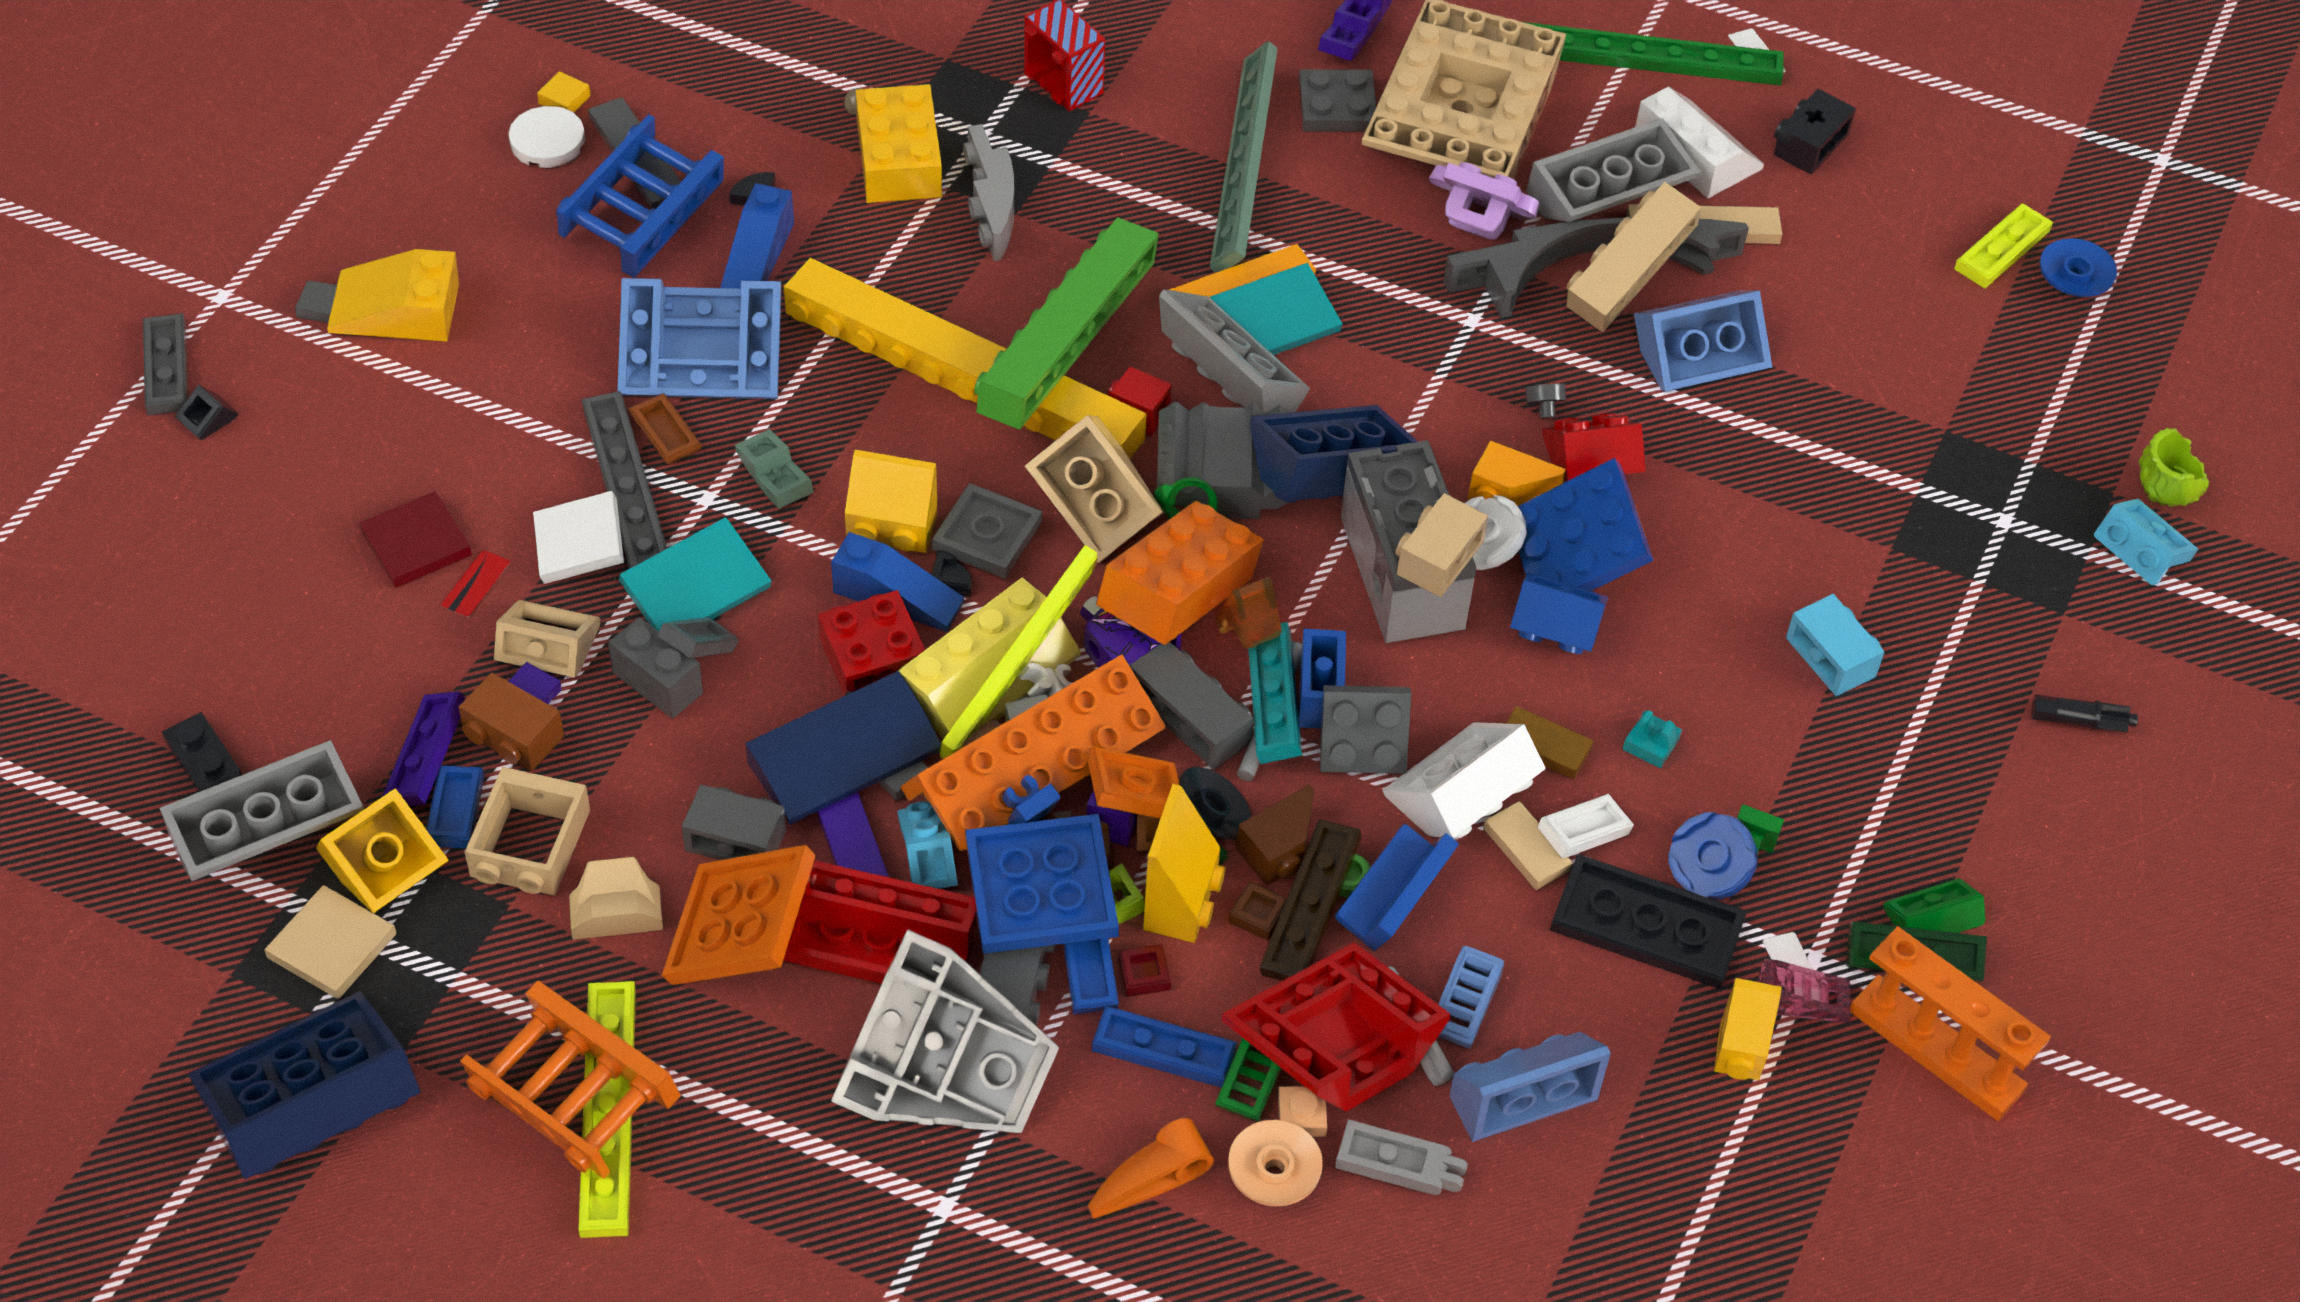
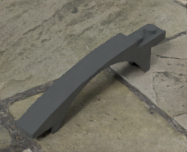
M1624 218L1576 220L1513 230L1511 243L1498 244L1492 247L1447 256L1443 283L1448 293L1485 286L1500 317H1510L1520 293L1537 274L1558 261L1574 255L1596 251L1603 243L1608 245L1615 238L1614 232ZM1699 219L1698 226L1668 259L1686 265L1702 275L1711 274L1715 268L1711 261L1742 255L1749 228L1746 223Z

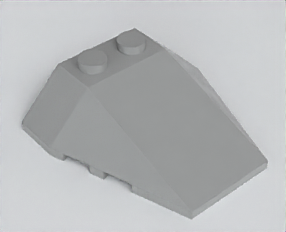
M907 929L851 1051L831 1102L878 1121L895 1120L918 1122V1124L923 1125L940 1124L962 1126V1128L1022 1133L1059 1050V1046L950 947Z

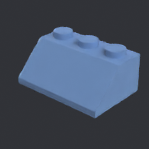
M1738 290L1634 313L1640 352L1659 387L1664 392L1772 368L1760 290Z
M1582 1032L1565 1037L1561 1034L1547 1038L1540 1045L1525 1050L1515 1048L1505 1052L1498 1059L1483 1064L1473 1062L1463 1066L1458 1072L1454 1073L1449 1097L1471 1141L1474 1142L1598 1100L1611 1053L1605 1044Z

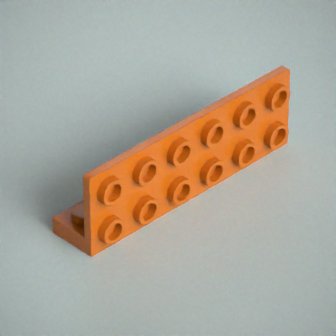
M1121 654L917 774L900 786L909 802L923 794L925 799L929 800L958 850L964 851L967 849L965 830L1009 824L1007 820L1014 809L1005 804L1003 793L1007 788L1011 787L1017 796L1027 797V791L1020 783L1026 775L1032 776L1037 781L1039 791L1051 783L1057 793H1060L1090 774L1088 757L1092 747L1126 753L1164 730L1165 724Z

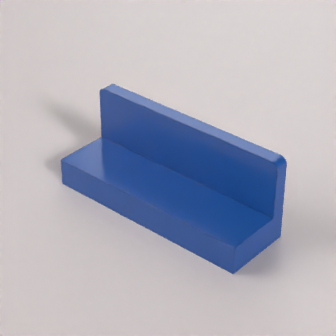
M1404 824L1398 829L1337 911L1335 919L1369 948L1376 951L1394 935L1456 850L1459 843L1445 833L1431 845L1411 827Z

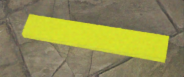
M1087 545L1082 548L943 739L939 757L944 759L970 744L1017 679L1019 673L1025 668L1093 574L1098 552Z
M635 982L588 983L587 1003L588 1016L632 1047H634ZM588 1052L585 1054V1078L598 1065L596 1058ZM619 1076L617 1079L611 1078L584 1106L582 1139L594 1129L631 1089L629 1081L622 1076ZM632 1116L599 1150L610 1171L605 1179L601 1178L591 1169H588L585 1173L581 1172L580 1238L629 1235Z

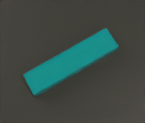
M1284 622L1247 631L1251 691L1256 755L1259 763L1265 764L1302 756L1292 635L1289 624Z

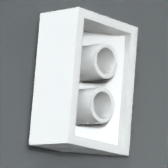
M1667 87L1640 102L1635 127L1663 118L1701 171L1700 177L1691 179L1688 182L1707 199L1763 169V162L1695 103L1672 88Z
M1474 722L1382 791L1390 802L1428 836L1441 837L1447 833L1456 840L1467 835L1472 830L1471 825L1481 817L1489 816L1500 810L1503 806L1502 801L1510 795L1529 788L1533 784L1532 779L1546 768L1524 724Z

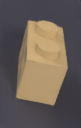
M1444 493L1434 506L1428 505L1423 510L1418 520L1417 528L1413 533L1406 532L1399 541L1395 553L1399 556L1397 575L1442 597L1484 543L1488 515Z

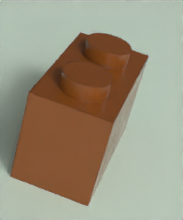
M492 672L458 707L463 726L462 730L469 740L478 745L485 744L497 751L508 763L513 765L518 763L530 771H533L564 737L559 710Z

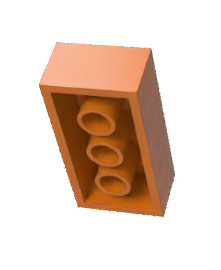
M1194 501L1107 564L1096 605L1161 644L1166 645L1252 579L1264 539L1252 533L1246 526L1235 523L1217 513L1211 506Z

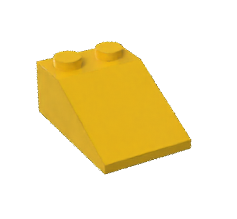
M414 249L341 270L328 322V333L447 342L459 287L456 253Z
M1176 784L1171 786L1148 854L1143 930L1195 943L1200 927L1208 928L1214 902H1210L1209 898L1212 891L1220 892L1225 875V867L1219 865L1220 846L1182 786Z

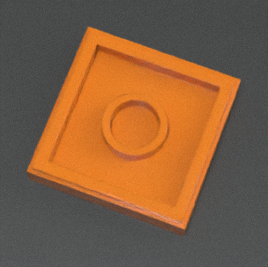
M1100 747L1091 748L1088 764L1097 806L1161 819L1172 784L1179 785L1175 764L1173 762Z

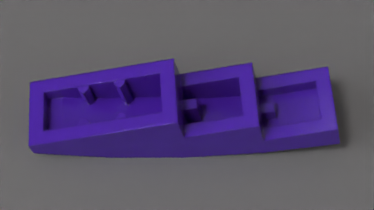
M1345 0L1335 11L1333 24L1320 37L1318 50L1352 61L1366 44L1393 0Z

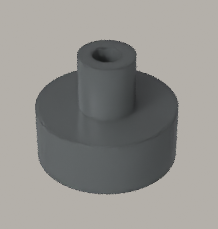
M1543 384L1526 387L1527 404H1539L1540 418L1556 417L1555 402L1566 401L1565 384Z

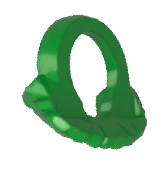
M1185 477L1171 485L1163 484L1156 488L1153 493L1155 500L1169 519L1179 513L1173 506L1177 493L1188 486L1202 488L1209 497L1207 505L1217 511L1218 500L1215 490L1210 484L1199 478Z

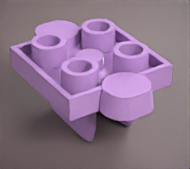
M1460 162L1459 166L1448 163L1447 167L1436 165L1429 177L1432 184L1450 192L1446 202L1445 216L1449 218V224L1461 230L1487 239L1496 240L1504 231L1509 216L1519 220L1522 219V216L1530 219H1536L1539 201L1523 194L1520 187L1516 186L1517 182L1507 176L1496 174L1495 178L1481 174L1482 170L1466 162ZM1471 204L1487 208L1485 214L1481 215L1470 211Z

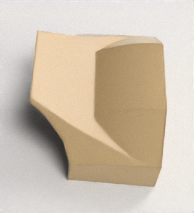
M635 857L587 862L578 887L569 895L573 940L663 930L660 886L648 878Z

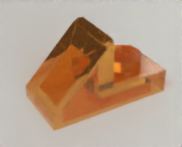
M1270 577L1232 591L1214 619L1221 634L1235 629L1243 647L1246 649L1276 638L1281 634L1275 592Z

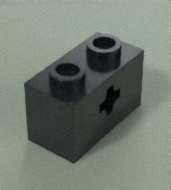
M1818 88L1807 100L1803 98L1798 103L1793 115L1789 119L1784 118L1779 123L1774 133V138L1777 139L1773 155L1812 175L1849 135L1856 108Z

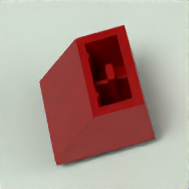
M1616 413L1592 415L1593 422L1578 420L1576 417L1554 420V427L1542 428V436L1551 463L1565 469L1564 481H1569L1613 458L1620 463L1624 474L1646 472L1642 424L1628 421V415L1616 416Z

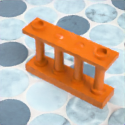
M1897 926L1871 953L1869 958L1886 971L1884 977L1878 974L1854 999L1849 1012L1995 1120L1999 1121L2022 1096L2028 1086L2026 1081L2013 1073L2015 1067L2017 1066L2024 1070L2047 1045L2051 1036ZM1901 983L1924 998L1921 1005L1899 990ZM1939 1010L1961 1025L1959 1033L1937 1017ZM1977 1038L2000 1054L1998 1060L1975 1045Z
M537 981L525 993L534 1009L531 1013L533 1019L485 1068L467 1054L460 1060L469 1075L466 1084L481 1099L486 1101L491 1096L565 1150L564 1156L579 1171L585 1173L588 1169H591L601 1178L605 1179L610 1171L599 1150L644 1102L650 1103L654 1099L669 1109L681 1095L668 1071L546 985ZM556 1029L564 1035L563 1039L565 1042L518 1091L501 1080L546 1031L551 1033ZM588 1052L596 1058L598 1065L551 1115L533 1103L578 1055L584 1056ZM619 1076H622L630 1082L629 1086L631 1089L584 1139L566 1127L611 1078L617 1079Z

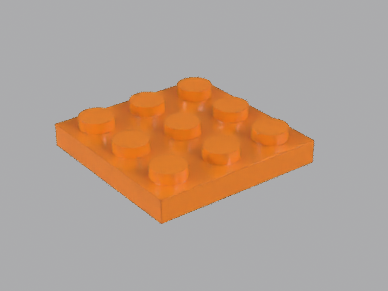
M807 845L699 864L662 976L671 985L781 968L816 855Z

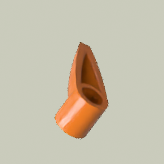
M1180 1118L1165 1125L1156 1135L1155 1141L1123 1162L1105 1180L1087 1207L1092 1218H1098L1140 1203L1190 1182L1206 1173L1213 1165L1214 1159L1192 1119Z

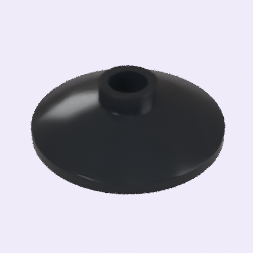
M1203 767L1188 768L1180 775L1179 785L1182 786L1210 832L1224 839H1237L1238 825L1252 817L1249 806L1238 789L1222 775Z

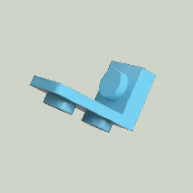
M915 802L907 806L906 809L898 810V820L906 845L911 882L937 889L957 886L951 837L930 802Z

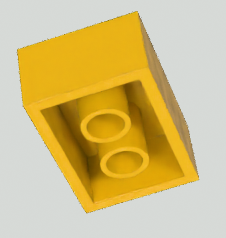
M930 84L855 90L857 126L867 203L941 198L942 165Z

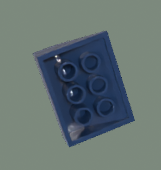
M361 991L188 1073L194 1088L244 1179L253 1175L264 1174L272 1170L277 1163L298 1153L311 1151L319 1146L322 1141L342 1131L353 1130L362 1125L366 1119L387 1109L398 1108L406 1103L409 1098L421 1093L403 1047Z

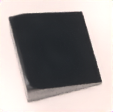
M198 385L174 417L197 438L203 440L233 421L239 414L216 393Z

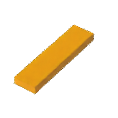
M1295 244L1169 290L1211 297L1307 262L1314 274L1316 268L1299 245Z

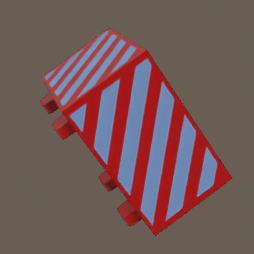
M1054 0L1024 16V74L1029 79H1034L1051 95L1053 101L1059 105L1061 104L1069 112L1104 93L1105 38L1063 0Z

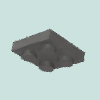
M1299 70L1303 131L1366 132L1376 110L1372 70Z
M969 483L932 538V550L948 552L959 561L1006 579L1041 525L1043 511Z
M1323 685L1320 772L1406 774L1411 708L1410 687Z

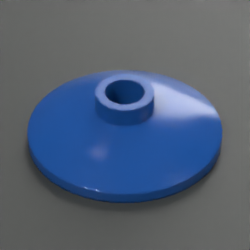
M2068 238L2055 241L2044 249L2040 257V270L2047 282L2059 291L2078 297L2097 296L2108 291L2116 280L2117 267L2111 255L2102 247L2086 240Z

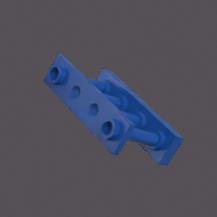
M648 114L639 125L635 124L629 129L623 142L570 197L567 196L560 202L556 210L558 235L565 238L579 224L617 246L621 253V271L635 278L724 181V156L710 150L701 161L696 160L694 162L655 139V117ZM645 152H648L685 173L687 176L679 185L674 184L672 186L635 165V163ZM625 176L665 200L656 209L652 208L649 210L612 188ZM602 200L641 222L642 225L634 233L625 234L589 212Z

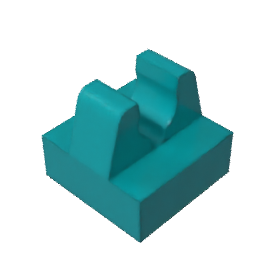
M1646 710L1626 737L1622 750L1661 769L1678 743L1682 729L1676 727L1673 722L1669 720L1666 722L1654 716L1653 712Z

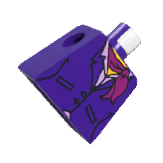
M1097 596L1088 599L1080 610V615L1087 621L1084 627V648L1098 668L1121 654L1127 663L1131 665L1161 644L1097 606ZM1181 634L1170 641L1179 650L1181 649Z

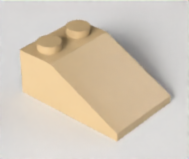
M1085 416L1025 465L1026 469L1083 544L1098 552V563L1105 560L1164 513L1123 448L1097 416Z

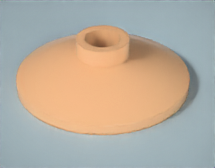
M1265 1120L1248 1126L1235 1138L1229 1152L1228 1167L1234 1184L1249 1199L1267 1206H1287L1303 1200L1316 1188L1321 1178L1323 1160L1317 1142L1306 1130L1296 1124L1283 1120ZM1278 1167L1282 1170V1173L1272 1174L1266 1171V1169Z

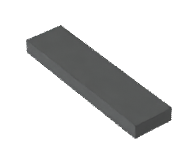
M623 97L588 109L590 121L612 152L623 142L629 129L635 124H640ZM645 152L635 163V165L672 186L681 183L669 164L648 152ZM632 181L651 209H656L665 200Z

